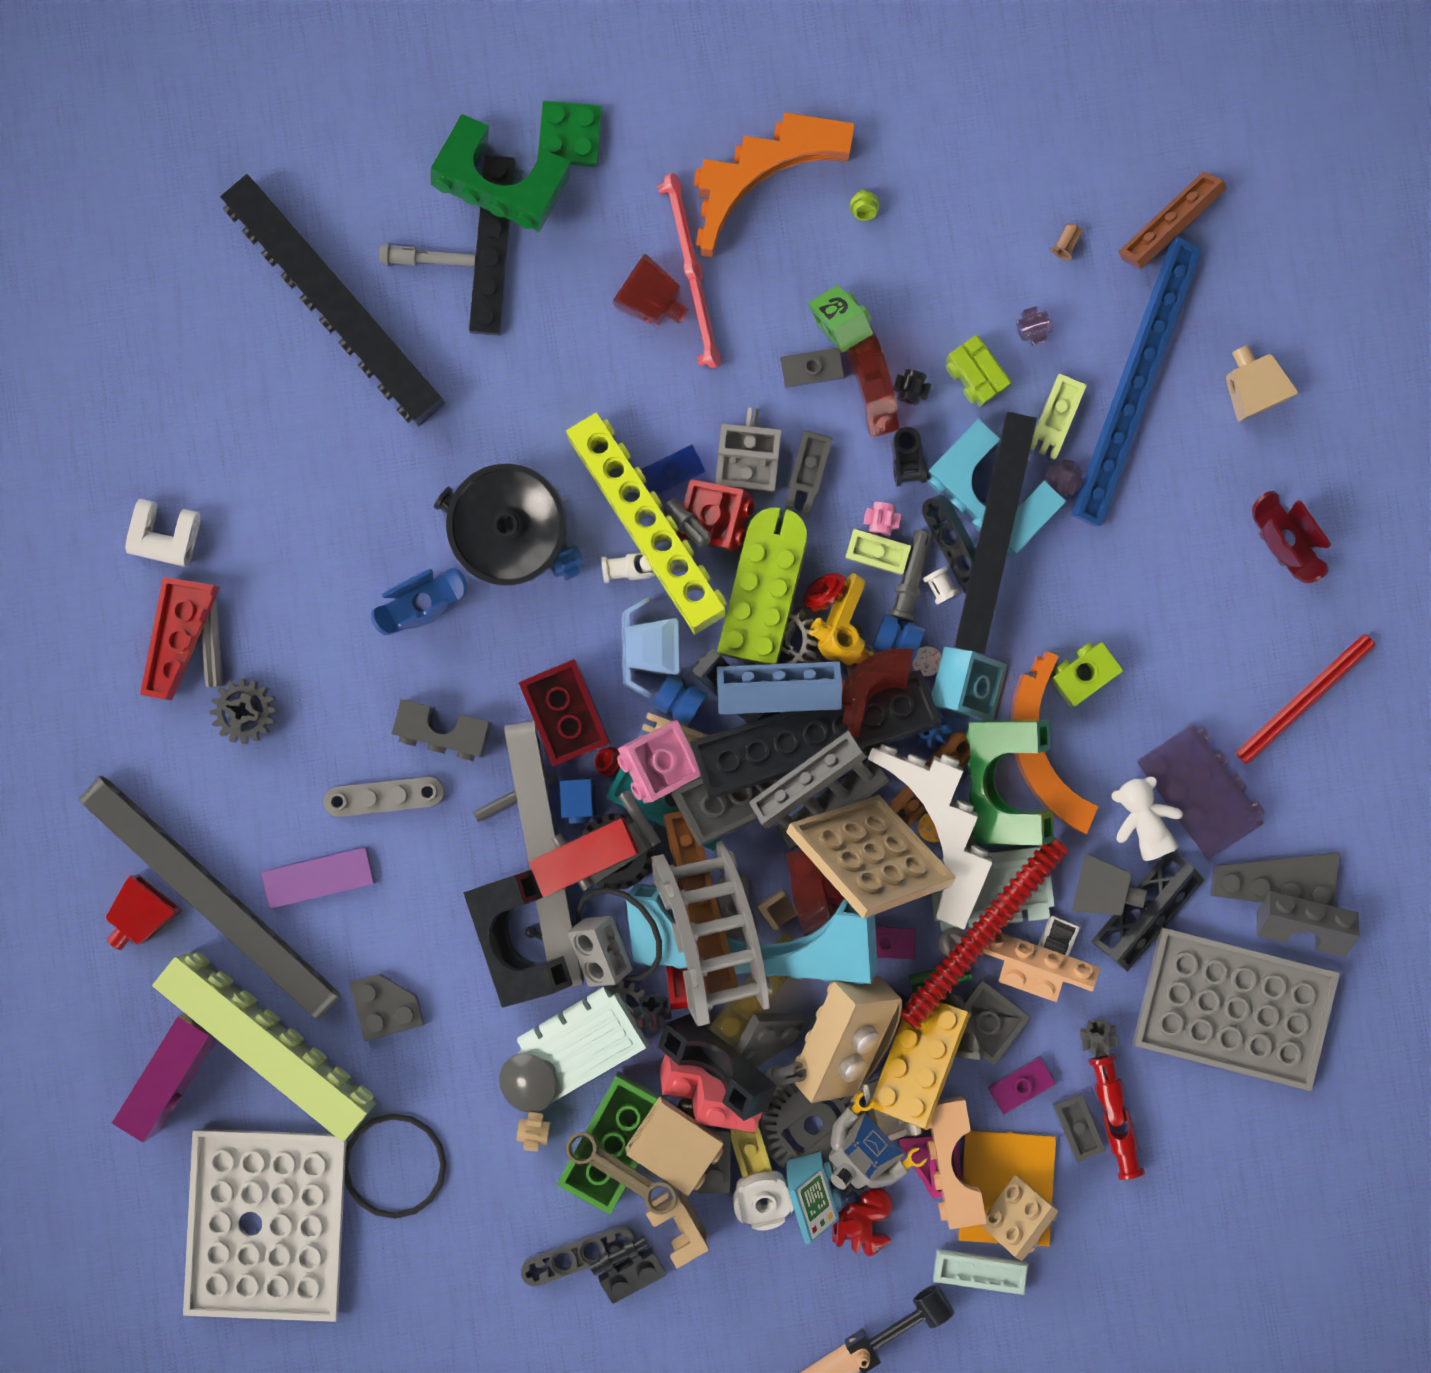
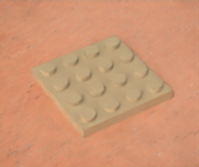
M880 795L792 822L786 831L863 919L952 886L956 879L952 872Z

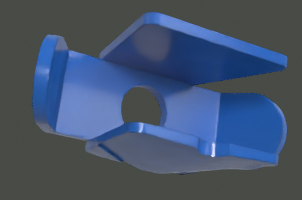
M454 567L433 580V570L428 569L395 585L381 594L383 598H394L395 600L372 610L371 621L374 627L383 635H391L405 628H417L431 623L447 612L449 605L461 600L467 594L468 587L465 577L459 569ZM420 593H425L431 598V607L423 612H418L413 607V599Z

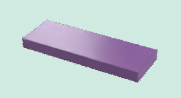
M367 847L261 872L269 909L375 884Z

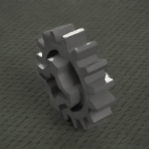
M243 678L239 679L238 686L233 681L227 682L229 690L219 688L218 692L221 698H212L211 702L217 705V709L211 710L210 714L216 715L218 718L212 725L216 727L222 726L219 735L226 736L230 734V742L236 743L239 737L242 744H248L249 737L256 742L260 741V732L267 735L270 733L266 727L267 724H276V720L271 718V713L278 712V709L270 706V703L276 700L275 697H266L269 688L263 686L258 689V681L252 680L249 686L247 680ZM244 691V693H241L240 698L234 701L229 700L236 693ZM258 698L261 701L263 712L260 711L257 705ZM233 707H245L249 713L255 716H243L239 710ZM225 711L228 712L231 718L230 724L226 719ZM253 722L259 723L253 729L249 731H244L245 729H247L248 724H251Z

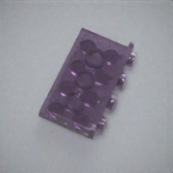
M1192 721L1186 728L1138 759L1137 763L1147 777L1152 776L1156 779L1155 788L1168 806L1178 808L1183 812L1182 818L1178 820L1207 860L1263 825L1264 820L1261 815L1265 811L1256 798L1250 800L1245 794L1244 790L1247 789V786L1237 773L1232 776L1226 766L1230 763L1220 749L1214 751L1208 741L1212 738L1202 724L1196 726Z

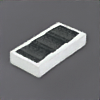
M1050 915L1038 946L1069 956L1080 927Z

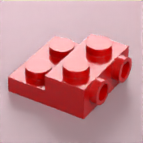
M690 479L683 506L690 513H695L698 516V521L711 533L712 541L708 546L738 552L739 546L744 545L747 530L744 529L747 517L752 516L755 508V502L751 499L752 494L743 489ZM679 531L676 532L679 539L692 541L686 534H682Z

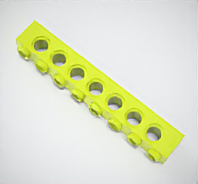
M596 412L567 429L568 441L693 634L696 635L725 617L724 606L727 605L725 598L718 589L713 591L708 581L711 578L702 564L697 566L692 559V556L695 554L686 540L680 541L675 533L678 531V527L670 515L665 517L661 512L660 507L663 505L654 491L649 493L644 486V483L647 482L645 476L638 466L633 469L628 459L631 456L622 442L617 444L612 437L615 431L607 419L601 420ZM600 444L608 447L603 453H595L593 451ZM615 468H619L624 471V473L617 478L608 475L609 472ZM631 492L640 495L634 502L626 501L624 499L625 496ZM650 516L656 520L653 525L646 527L640 524L644 517ZM661 541H668L672 544L671 548L667 551H659L656 545ZM678 565H683L688 569L687 573L682 576L674 575L672 570ZM693 590H700L704 593V597L699 601H692L688 598V594Z

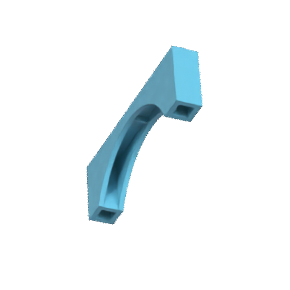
M636 884L629 894L643 904L657 924L662 939V959L659 965L673 966L679 969L686 968L684 952H678L671 927L673 923H676L672 909H665L655 885ZM843 899L832 918L815 932L790 942L760 944L765 975L790 976L794 979H821L825 982L846 981L858 985L864 983L871 984L878 968L875 915L863 919L849 902ZM626 900L633 963H644L645 965L652 966L656 958V940L651 926L640 910ZM726 937L730 953L747 950L745 942ZM749 962L734 966L736 974L751 973Z

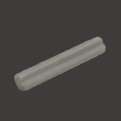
M215 600L201 631L205 685L208 688H217L223 685L218 612Z

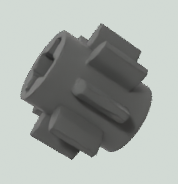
M1104 1019L1089 1020L1087 1029H1080L1083 1051L1089 1050L1094 1057L1109 1056L1111 1046L1118 1047L1116 1026H1110Z

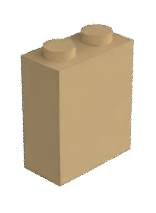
M662 1097L658 1098L625 1147L627 1156L687 1196H689L693 1189L697 1191L706 1178L704 1172L710 1163L713 1165L717 1163L724 1151L722 1148L723 1141L719 1135L704 1125L696 1124L695 1119Z

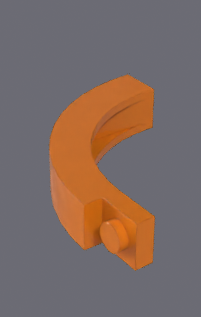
M1049 651L1044 652L1042 656L1037 655L1030 668V672L1034 673L1031 677L1026 674L1019 676L1011 703L1010 720L1039 719L1042 695L1057 662L1058 655ZM1045 751L1040 753H1014L1017 766L1025 783L1046 810L1053 811V816L1066 826L1079 833L1087 834L1099 806L1083 799L1064 784L1050 765Z

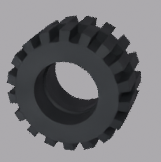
M615 813L601 816L584 829L582 836L620 818H625L628 826L634 823V820L625 814ZM650 848L633 859L625 868L618 869L596 883V886L623 890L637 884L647 874L652 865L654 848Z

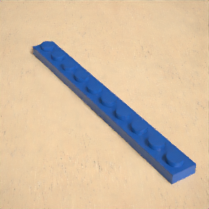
M1175 237L1168 247L1071 516L1095 527H1101L1202 250L1180 237Z

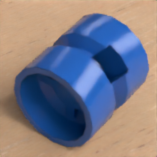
M885 613L876 634L872 650L885 655L893 652L896 659L912 664L921 644L925 627L911 622L903 625L901 618Z
M669 674L651 706L665 714L670 711L673 712V719L688 727L707 694L695 686L686 688V683L683 679L674 674Z

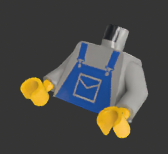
M858 1091L854 1095V1105L852 1107L848 1106L832 1127L830 1144L833 1149L829 1154V1160L835 1165L837 1170L832 1174L831 1181L842 1190L850 1183L857 1189L865 1185L872 1189L892 1185L909 1173L910 1167H921L927 1160V1158H924L921 1162L914 1163L911 1156L920 1148H912L908 1152L907 1159L903 1161L901 1158L904 1154L865 1112L859 1114L861 1110L868 1111L874 1105L873 1098L866 1105L859 1104L860 1098L865 1094L864 1091Z

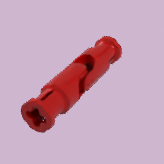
M1111 1053L1109 1056L1092 1057L1088 1061L1093 1066L1097 1083L1095 1084L1097 1097L1106 1110L1104 1111L1103 1119L1111 1152L1117 1158L1120 1171L1117 1174L1118 1179L1130 1180L1143 1176L1145 1170L1139 1164L1136 1151L1139 1146L1130 1112L1126 1107L1123 1108L1125 1091L1122 1079L1117 1076L1114 1064L1116 1056L1114 1053ZM1103 1066L1106 1068L1108 1077L1105 1076ZM1128 1121L1129 1128L1123 1134H1116L1110 1129L1109 1124L1120 1126Z

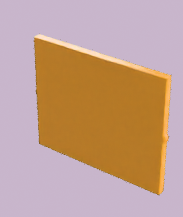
M971 1130L964 1135L962 1181L978 1186L982 1193L985 1215L1014 1175L1025 1181L1052 1205L1056 1136L1013 1133L1012 1131L1006 1133ZM981 1225L959 1228V1241L999 1243ZM1051 1227L1045 1229L1038 1239L1037 1246L1050 1247Z

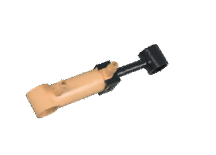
M931 1285L913 1298V1303L917 1308L915 1311L871 1339L868 1338L863 1328L846 1338L844 1345L799 1373H859L860 1371L866 1373L881 1363L879 1354L876 1351L877 1349L923 1320L929 1328L938 1327L948 1321L955 1311L939 1285Z

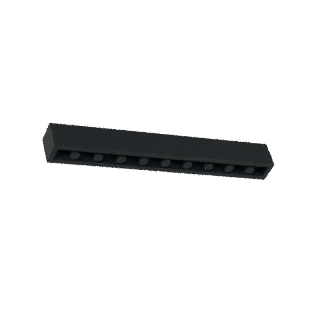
M245 174L220 196L226 203V206L222 208L234 223L239 219L245 225L242 232L253 245L259 242L265 248L261 254L272 267L278 264L284 270L280 276L291 289L297 286L303 292V295L299 298L312 312L316 308L323 315L319 321L331 334L336 330L342 337L338 343L348 355L351 356L355 352L362 360L358 366L370 379L375 375L381 382L377 388L389 401L394 397L401 405L396 410L407 423L413 420L420 426L445 404L442 397L248 174Z

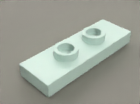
M937 1249L933 1281L1025 1295L1029 1264L1018 1260Z

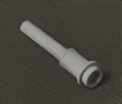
M386 242V245H380L379 261L380 263H385L386 266H390V264L416 266L418 262L475 267L476 255L419 251L416 246H393L390 242Z

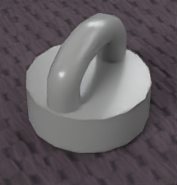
M956 928L945 930L938 942L940 951L949 957L948 952L955 950L954 945L956 943L960 944L962 942L960 938L962 936L966 937V933Z

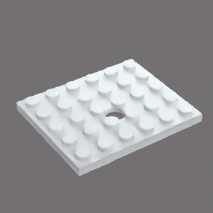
M219 1129L193 1130L183 1316L336 1322L339 1307L347 1139L342 1142L333 1134ZM254 1212L260 1216L262 1228L259 1233L248 1235L240 1227V1218L244 1213Z

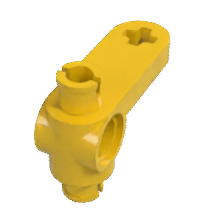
M852 573L846 579L848 588L843 592V597L837 599L835 605L833 604L827 621L824 622L823 619L817 618L810 627L809 635L819 639V650L826 659L831 661L840 660L848 666L856 663L862 669H865L872 661L874 652L864 647L865 640L860 638L856 628L849 624L865 586V580Z

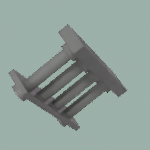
M847 731L749 801V804L761 825L766 829L776 822L780 823L776 827L788 848L792 851L798 845L786 832L790 823L864 800L888 783L889 779L882 768L870 760L866 763L862 762L867 756L854 736ZM850 769H853V770H854L852 773H850L848 776H846L845 778H843L841 781H838V780H837L839 777H841L843 774H845L846 772H848ZM825 787L829 788L827 791L822 793L817 798H813L815 794L820 792ZM801 804L804 805L803 808L794 813L792 816L788 815Z

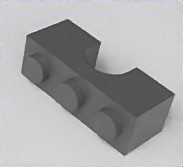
M404 699L400 700L392 730L393 735L400 736L398 742L416 746L417 741L428 743V750L444 754L446 748L458 751L456 757L474 761L475 756L483 757L492 722L459 714L456 727L447 734H440L432 725L434 707Z
M1269 891L1257 911V936L1287 943L1289 938L1295 933L1310 932L1315 934L1317 951L1346 957L1360 937L1358 912Z

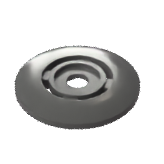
M794 1083L786 1085L782 1090L775 1091L771 1100L774 1110L762 1114L760 1121L763 1141L771 1158L785 1171H787V1160L820 1151L824 1163L829 1162V1154L833 1149L830 1144L832 1127L837 1120L833 1109L823 1101L811 1103ZM854 1096L832 1099L831 1101L835 1103L842 1114L848 1106L852 1107L854 1105ZM813 1115L818 1116L823 1123L822 1129L815 1134L808 1133L804 1128L806 1118ZM785 1129H790V1133L796 1143L804 1147L803 1152L797 1150L789 1143L784 1133ZM830 1161L831 1167H832V1170H833V1173H834V1172L837 1170V1168H836L835 1165Z

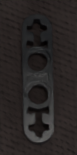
M938 495L927 499L923 503L922 514L966 595L976 548L949 499ZM937 506H939L941 510L938 512V514H936L934 511V509ZM945 520L948 521L947 524L941 525V522ZM947 529L955 532L957 536L955 544L947 539ZM962 555L969 558L971 562L970 570L962 566Z

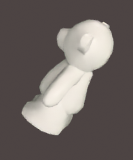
M1152 776L1146 779L1130 780L1124 783L1120 790L1114 791L1111 794L1113 801L1121 802L1131 812L1119 829L1116 839L1119 843H1124L1128 840L1133 829L1136 828L1139 848L1144 861L1154 860L1175 851L1179 847L1174 836L1160 817L1180 819L1183 816V812L1178 808L1153 804V788L1156 786L1157 781Z

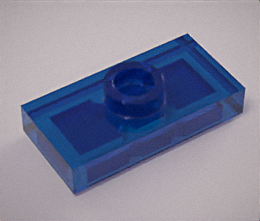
M693 444L640 469L647 482L645 485L649 493L654 491L657 496L706 472Z

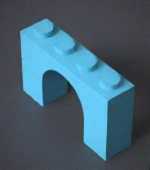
M977 419L927 472V477L929 478L927 482L936 492L941 493L943 491L951 498L950 502L956 511L960 514L964 512L973 519L971 524L980 532L985 506L979 502L973 492L972 474L975 466L997 444L1000 438L980 419ZM1045 481L1017 507L1007 551L1011 556H1014L1066 502Z

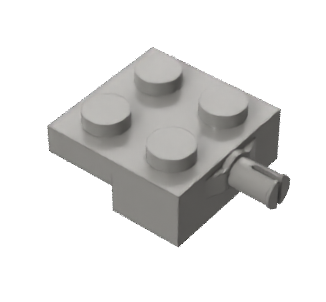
M747 408L746 425L721 424L715 484L743 490L775 492L781 430L758 427L760 409L754 408L752 420V408Z

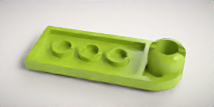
M780 508L762 510L749 523L717 649L721 656L763 665L778 664L808 542L806 526L803 520L793 511L786 509L780 535L775 534L777 524L781 522L783 516Z

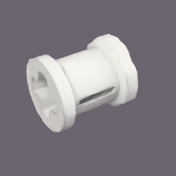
M947 566L923 578L924 582L929 583L935 594L937 605L960 593L959 589L954 588L947 574Z

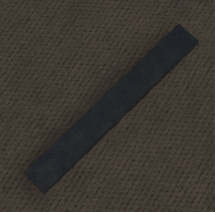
M1008 411L1006 413L954 648L985 654L1037 421L1035 417Z

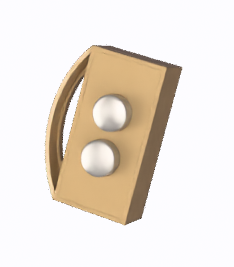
M874 976L871 984L864 983L858 985L846 981H832L828 985V995L824 1004L816 1012L817 1020L814 1027L806 1034L805 1047L794 1061L803 1064V1067L795 1069V1072L803 1069L806 1070L805 1080L794 1084L811 1103L854 1096L863 1088L885 1055L900 1020L902 999L880 976Z

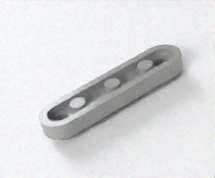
M434 777L339 786L331 788L326 792L323 805L325 810L335 817L433 807L443 800L445 789L441 781ZM426 786H430L433 789V795L430 798L423 795V789ZM336 796H340L343 799V804L339 808L333 803Z

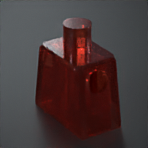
M645 253L613 299L616 309L654 326H659L665 316L680 324L689 310L676 301L681 293L680 285Z

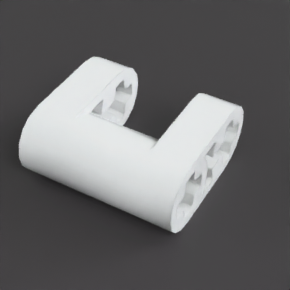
M139 499L133 511L126 539V553L187 567L192 558L200 526V513L182 509L178 517L174 537L152 532L157 514V503Z

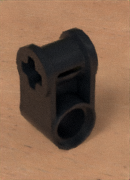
M912 427L900 428L891 440L895 485L899 487L902 483L914 481L926 483L927 473L920 434ZM900 435H909L913 439V447L911 449H903L899 445L898 438Z

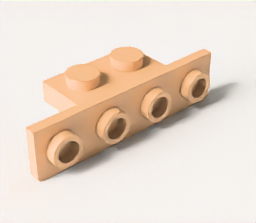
M1003 933L1000 935L996 934L994 936L996 940L988 943L990 947L982 950L987 955L1004 960L999 978L1000 983L1054 1002L1058 1000L1063 981L1093 992L1100 972V967Z

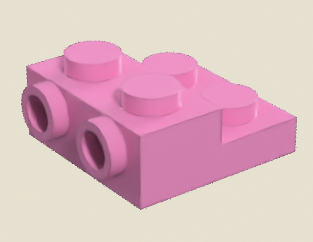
M677 720L618 748L621 754L617 757L618 763L624 772L629 771L634 781L631 783V790L638 800L642 799L644 803L653 802L700 777L694 754Z

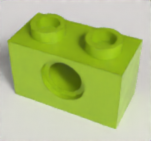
M1090 641L1076 651L1079 657L1069 663L1066 659L1053 668L1055 674L1049 678V681L1069 708L1075 707L1123 672L1120 665L1102 642L1093 645ZM1081 664L1088 666L1091 674L1087 681L1081 680L1077 675V669Z

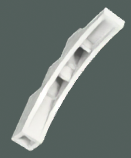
M881 744L879 747H872L868 760L889 770L908 785L924 804L934 822L943 850L944 865L956 877L952 886L942 890L936 910V918L965 929L992 865V857L988 856L989 852L979 846L971 845V848L966 847L978 814L973 811L974 806L961 800H957L956 803L951 802L963 773V767L958 766L960 761L947 755H942L941 758L934 756L931 766L928 767L925 765L926 760L918 756L909 754L908 758L896 754L898 749L891 745Z

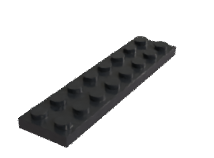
M917 670L842 694V707L839 710L783 712L690 741V747L708 799L711 800L784 777L847 731L854 736L861 749L867 751L872 749V747H879L881 744L886 745L939 728L942 722L922 672Z

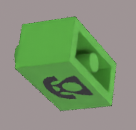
M839 285L834 286L808 302L817 326L842 353L873 334L869 325L872 318L864 305L859 307L854 295L850 291L846 293Z

